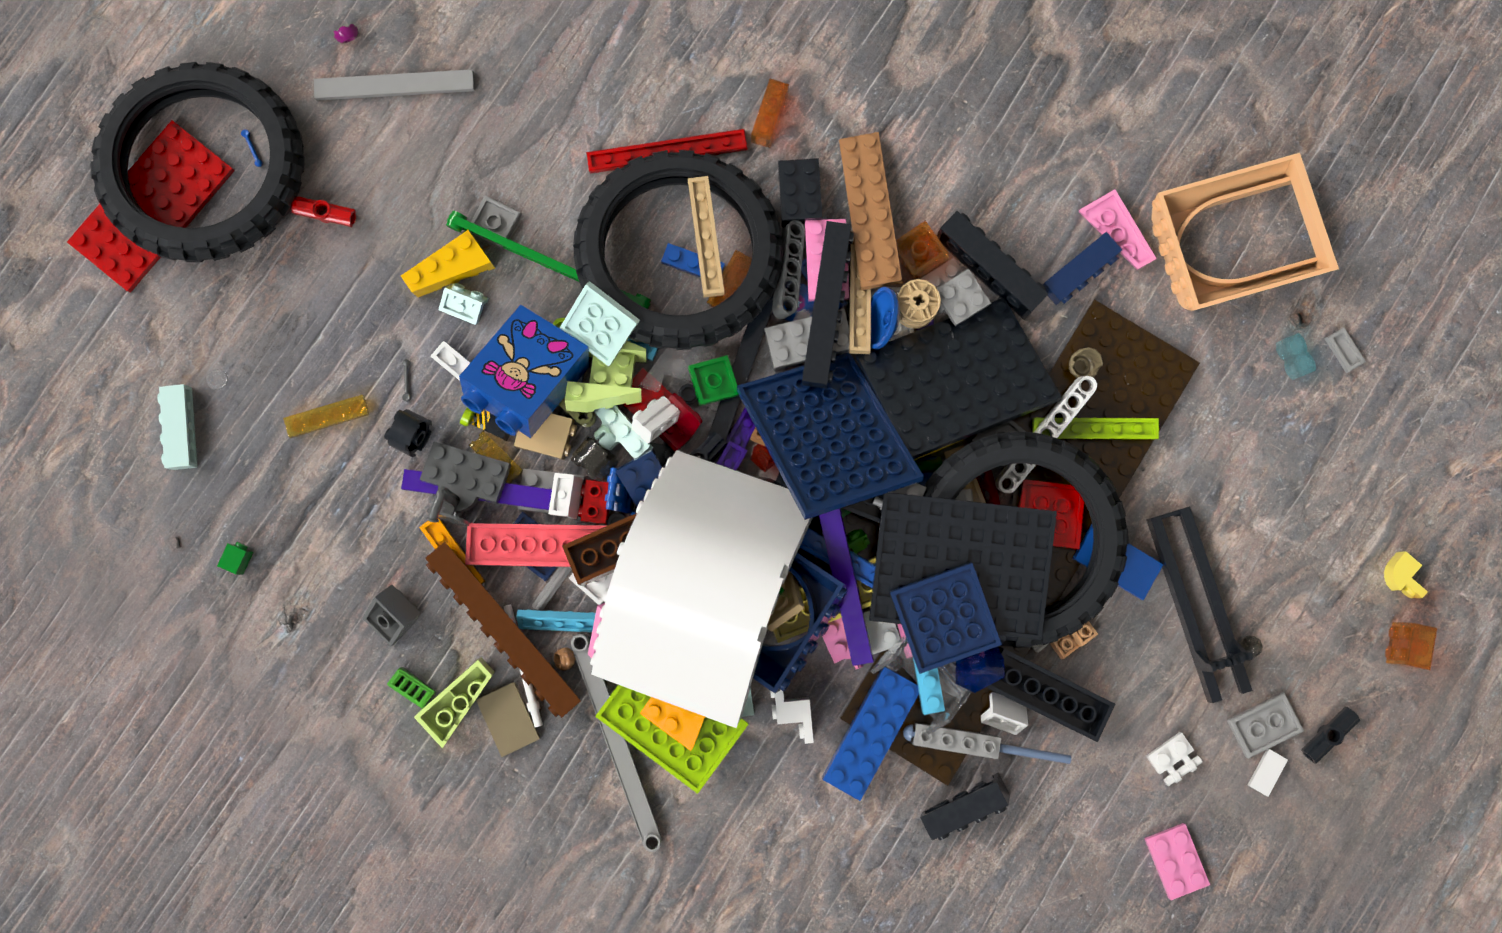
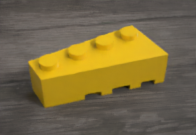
M467 230L402 274L401 277L416 297H421L442 289V287L449 284L458 283L462 279L470 276L474 277L486 270L495 269V267L473 235Z

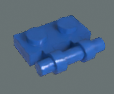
M610 468V476H607V482L609 483L608 493L605 494L606 509L622 513H632L633 500L616 473L617 468Z

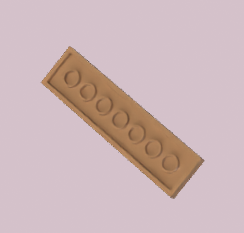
M879 132L839 139L861 289L867 290L901 284L903 282Z

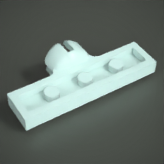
M617 405L605 409V407L594 409V412L602 421L601 426L594 432V437L596 440H600L599 444L603 448L612 450L618 443H621L634 459L653 448L650 443L647 444L640 435L632 430V422Z

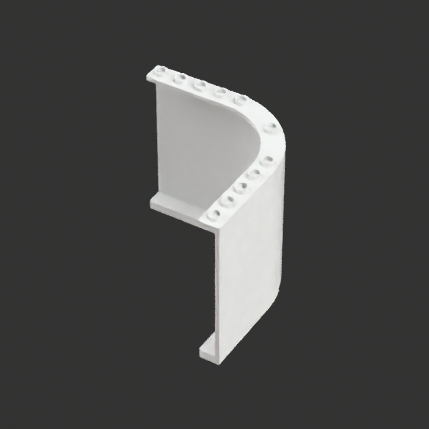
M676 451L673 457L668 458L665 468L662 467L658 479H654L651 490H647L644 502H639L636 510L637 515L625 543L621 542L617 554L620 556L609 589L605 590L602 599L605 601V605H603L599 615L602 621H600L596 631L599 637H597L593 646L596 653L593 654L590 665H593L591 675L737 728L744 711L768 629L767 624L779 597L778 593L781 585L785 582L813 517L804 520L787 488Z

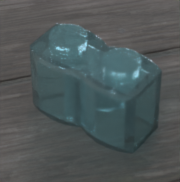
M1297 333L1276 343L1277 353L1284 361L1285 371L1292 380L1316 371L1315 361L1307 352V344L1302 335Z

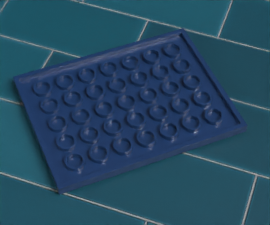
M849 352L836 356L835 363H830L829 370L833 371L832 383H827L826 389L802 385L804 366L737 386V392L804 520L923 480V474Z

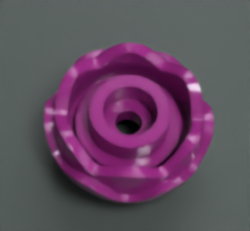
M350 24L348 27L342 26L338 31H334V38L342 44L353 41L358 36V28L354 24Z

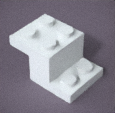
M782 690L776 694L770 691L771 698H775L776 705H772L773 719H777V724L802 722V724H798L800 739L804 738L805 744L814 743L809 697L784 699Z

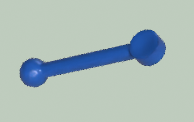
M244 129L241 131V135L249 145L255 159V166L261 167L263 162L258 158L249 138L250 132Z

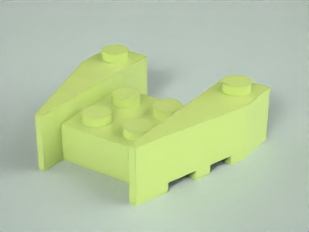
M626 341L610 366H607L589 352V357H593L589 383L567 381L565 394L566 411L588 413L593 412L594 409L613 408L614 405L639 403L642 401L641 388H632L635 362L646 363V348Z

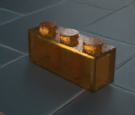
M769 79L751 133L752 143L768 148L771 147L789 93V84Z

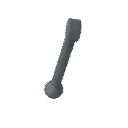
M405 359L402 362L404 366L405 391L402 399L408 402L411 400L408 380L410 361Z

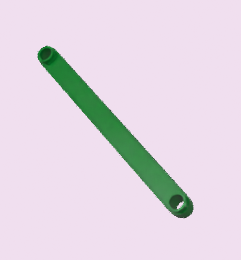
M452 211L447 219L446 226L461 233L462 230H469L471 234L474 233L503 246L506 250L579 282L576 269L469 222L467 217L459 212ZM621 290L632 301L649 309L651 299L638 293L634 296Z

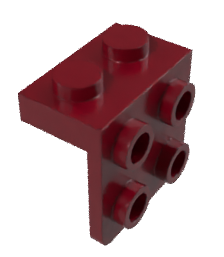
M673 393L668 400L680 410L679 418L676 423L660 434L659 437L676 452L693 438L703 421L700 415L693 411L682 397Z

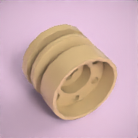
M911 280L902 286L897 295L900 307V324L907 328L918 329L925 327L932 321L940 308L941 298L939 291L927 280ZM917 298L920 299L921 304L919 306L915 305Z

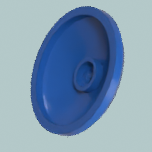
M888 287L879 288L871 298L870 348L880 349L885 346L895 334L900 322L898 297L894 290Z

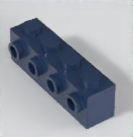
M1106 231L1044 282L1043 285L1048 293L1047 296L1055 305H1058L1061 301L1065 304L1073 297L1071 294L1076 289L1081 291L1089 284L1087 280L1091 276L1094 278L1098 277L1104 272L1102 267L1107 263L1110 266L1120 258L1118 254L1122 249Z

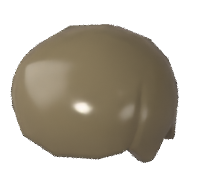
M1089 347L1077 350L1069 360V370L1076 378L1081 376L1094 377L1097 375L1100 367L1103 366L1101 354L1096 349Z

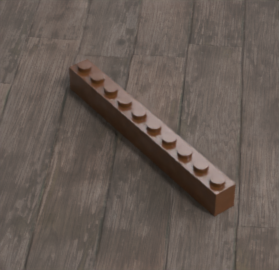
M446 542L425 558L428 561L426 564L428 569L433 574L437 572L442 577L439 580L446 590L449 588L455 593L453 598L460 606L465 604L469 609L466 612L474 622L478 620L482 624V627H480L481 631L487 638L490 635L494 638L496 642L493 645L501 654L504 651L510 657L507 659L509 664L514 669L518 667L523 672L521 678L528 686L531 683L535 686L537 690L534 693L541 701L546 699L550 704L548 709L555 717L558 715L561 718L564 717L581 702L578 696Z

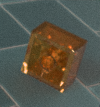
M926 220L896 240L899 260L913 280L921 279L949 260L948 251Z
M1393 622L1389 629V646L1385 651L1386 663L1412 669L1430 670L1437 628L1416 623Z

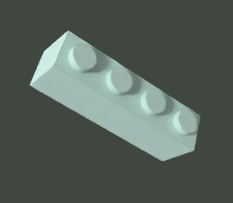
M184 384L159 387L157 399L161 408L159 422L162 425L160 441L163 445L161 460L164 468L171 470L197 468L192 387Z

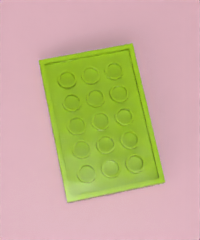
M618 685L595 717L697 794L749 725L742 718L737 728L705 717L695 746L690 751L640 714L651 696Z

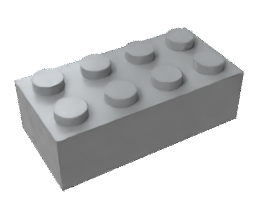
M840 309L842 311L841 323H836L835 330L839 331L838 343H833L832 349L836 351V356L849 352V325L844 309ZM812 317L764 328L774 372L805 364Z

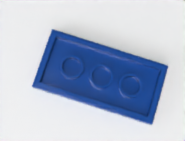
M1092 524L1080 544V549H1077L1072 558L1088 567L1093 549ZM1127 544V560L1124 572L1121 573L1118 586L1138 599L1144 600L1163 564L1131 544Z

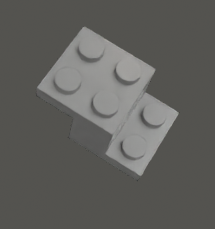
M954 258L921 278V280H927L932 283L939 291L941 301L938 311L940 314L946 311L955 326L991 304L970 270L967 269L963 272Z

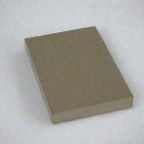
M515 682L476 700L501 757L541 739Z

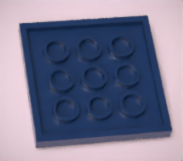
M972 562L890 591L919 674L1002 645Z

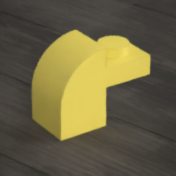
M1406 551L1396 552L1384 570L1387 586L1392 591L1402 590V593L1409 598H1423L1428 593L1427 590L1412 578L1422 565Z

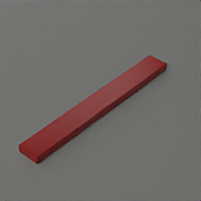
M745 129L598 150L586 152L589 173L591 174L612 171L616 168L620 169L627 165L628 161L642 156L644 158L653 155V152L665 150L668 153L690 150L700 155H705L706 153L719 155L746 151L748 148Z

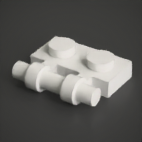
M1181 732L1146 755L1158 774L1167 771L1169 776L1163 779L1167 786L1174 782L1178 783L1182 780L1181 777L1188 772H1194L1197 766L1202 763L1198 755L1193 759L1189 758L1188 754L1193 752L1194 749ZM1182 760L1184 765L1175 770L1173 765Z

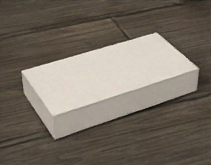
M1267 749L1247 785L1269 797L1288 760Z

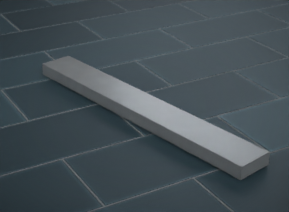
M473 69L314 79V98L316 101L475 91Z

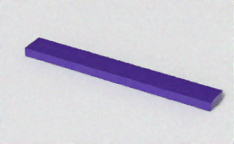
M404 469L402 490L436 494L438 486L422 482L420 480L422 471ZM505 483L498 503L549 510L552 489Z
M841 508L821 514L819 517L832 576L844 583L848 590L839 606L841 607L840 612L852 666L873 663L874 658Z

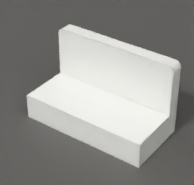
M555 473L548 514L577 519L583 483L582 478L570 474Z
M995 692L989 694L990 708L981 715V723L1017 735L1028 726L1027 707Z

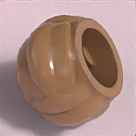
M560 648L554 654L555 665L560 670H568L575 663L576 658L570 648Z

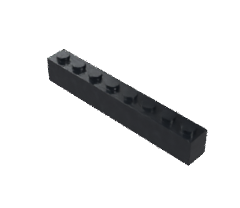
M827 221L802 378L803 386L826 389L827 383H832L833 371H830L829 368L830 363H835L836 351L832 349L833 343H838L839 331L835 329L836 323H841L842 311L838 310L839 303H844L845 291L841 290L842 283L847 284L848 271L844 270L845 263L850 264L851 251H847L848 244H853L854 232L850 231L851 224Z

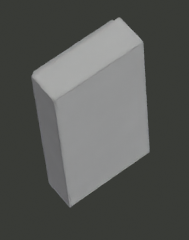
M1345 327L1324 338L1346 373L1366 362Z

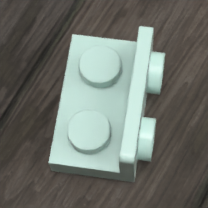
M458 283L445 287L439 310L472 324H478L483 306L488 302L489 298L484 297L481 292L464 289L465 287Z

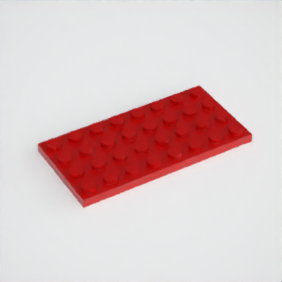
M171 120L128 170V177L133 196L147 215L164 224L186 228L235 170ZM101 204L95 208L67 241L74 249L130 293L161 258L159 255L137 246L125 237L105 215Z

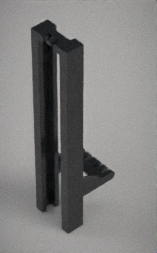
M1190 506L1146 519L1160 563L1163 564L1162 569L1207 702L1215 703L1222 701L1213 672L1225 667H1231L1238 691L1241 694L1253 691L1243 664L1245 661L1253 660V655L1235 640ZM1171 516L1180 517L1226 657L1216 660H1209L1162 522L1164 518Z

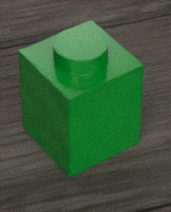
M227 543L217 567L233 574L243 575L254 552L247 550L248 546L243 543Z

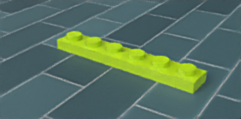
M1032 418V432L1038 428L1045 418ZM1054 418L1057 424H1060L1063 418ZM1073 418L1057 439H1159V418ZM1044 429L1041 433L1050 436L1048 429Z

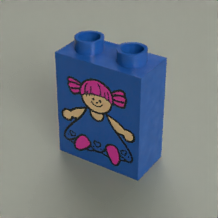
M520 305L459 375L463 392L461 400L465 406L477 414H481L485 409L495 415L496 424L506 433L515 436L520 431L527 437L532 438L565 397L567 381L577 382L589 368V347Z

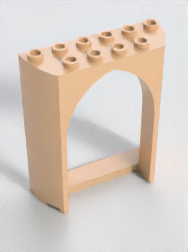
M1300 153L1159 192L1155 200L1152 201L1153 234L1158 238L1159 252L1161 256H1164L1166 262L1165 271L1167 275H1170L1172 292L1176 294L1178 303L1187 310L1194 311L1339 269ZM1292 184L1316 257L1239 279L1210 277L1196 271L1185 262L1180 248V240L1185 227L1196 214L1216 205Z

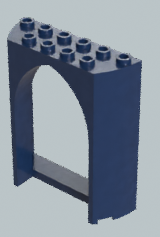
M799 553L796 554L789 571L799 581L806 594L810 612L808 633L789 644L770 645L763 643L753 679L775 694L780 690L784 692L797 671L801 672L807 664L806 657L817 648L819 643L816 641L820 635L824 636L830 627L828 622L832 617L835 618L841 610L839 605L848 592L844 583Z

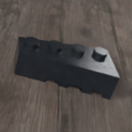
M999 772L992 775V781L988 783L981 781L975 784L976 786L971 789V792L962 791L952 798V802L946 799L923 811L920 819L931 840L937 838L938 840H943L954 830L960 832L968 828L969 823L974 821L980 823L988 818L987 815L993 812L995 814L1004 812L1007 809L1006 806L1009 805L1010 794Z

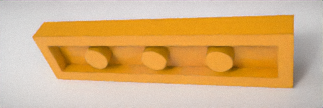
M438 518V523L427 521L419 527L434 549L446 542L465 564V552L440 518ZM466 565L478 581L483 584L485 580L474 565Z

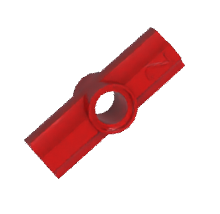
M298 196L294 198L291 204L293 214L318 219L324 223L331 222L352 227L356 221L355 209L330 204L324 200L316 201ZM327 208V212L321 215V211Z

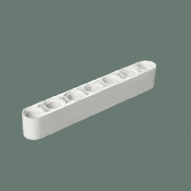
M1091 376L1078 377L1033 433L1041 434L1044 429H1048L1050 436L1058 438L1097 389L1096 380ZM1084 380L1089 382V389L1087 391H1083L1081 388V383ZM1071 396L1076 399V405L1073 408L1068 405V399ZM1057 413L1063 415V421L1060 424H1057L1054 420ZM1023 463L1024 469L1020 473L1015 471L1016 464L1006 465L995 480L996 488L1004 493L1014 492L1034 468L1035 464ZM1005 478H1009L1011 481V485L1007 489L1002 487V481Z

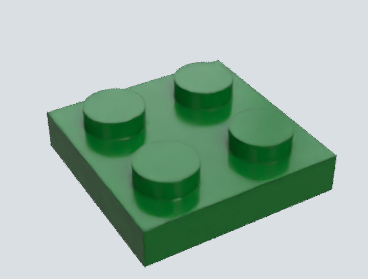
M728 355L688 366L700 406L739 396Z

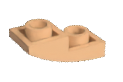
M1088 621L1080 630L1072 635L1064 636L1058 639V641L1050 643L1060 659H1065L1076 649L1092 640L1098 633Z

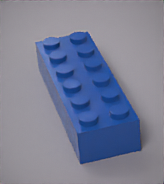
M882 666L823 773L822 779L861 801L919 695L918 685Z

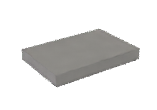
M1280 693L1227 719L1245 757L1248 759L1304 731L1285 693Z

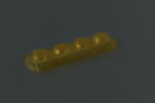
M359 395L284 417L283 419L288 437L294 438L370 414L365 396Z

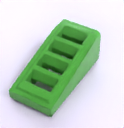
M400 667L387 683L393 690L422 709L436 692L404 667ZM403 675L405 677L400 685L397 684ZM409 680L412 681V684L409 686V688L405 690L404 687L407 685ZM418 685L419 689L412 695L411 692ZM423 690L427 691L421 701L417 699Z

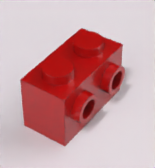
M586 480V484H582L581 497H584L583 505H579L578 517H581L582 522L607 525L610 510L606 509L605 494L608 493V482Z

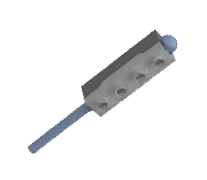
M914 722L913 725H908L903 730L905 739L911 741L916 746L998 759L999 752L1066 764L1071 763V755L1000 744L1001 737L997 735Z

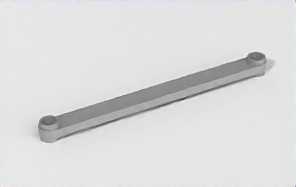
M577 634L571 640V647L593 708L597 714L610 697V693L605 679L591 675L593 665H590L592 658L588 655L589 637L585 634ZM579 637L584 638L586 641L583 649H579L576 646V640ZM598 719L643 846L649 852H656L662 845V837L627 740ZM655 837L658 840V845L650 846L647 843V839Z

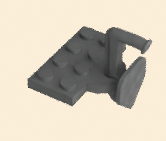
M434 441L420 477L422 482L438 486L431 509L428 508L426 511L429 513L426 520L438 523V518H441L453 524L469 526V522L461 518L463 512L475 506L479 498L498 504L512 465ZM442 505L445 507L444 512H440Z

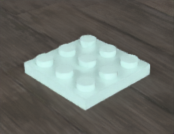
M589 281L584 286L560 329L587 345L590 353L607 366H610L640 320Z

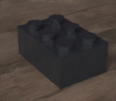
M819 158L778 161L781 227L786 226L793 220H798L803 225H805V220H822Z

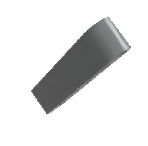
M798 220L791 221L781 229L783 260L780 276L774 290L772 306L773 314L778 319H785L798 309L805 227Z

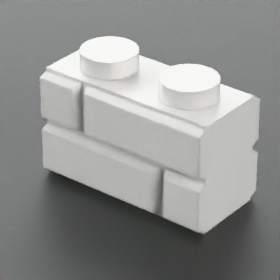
M665 396L658 400L653 399L644 411L639 410L634 414L631 428L648 444L678 421L680 410L671 404Z

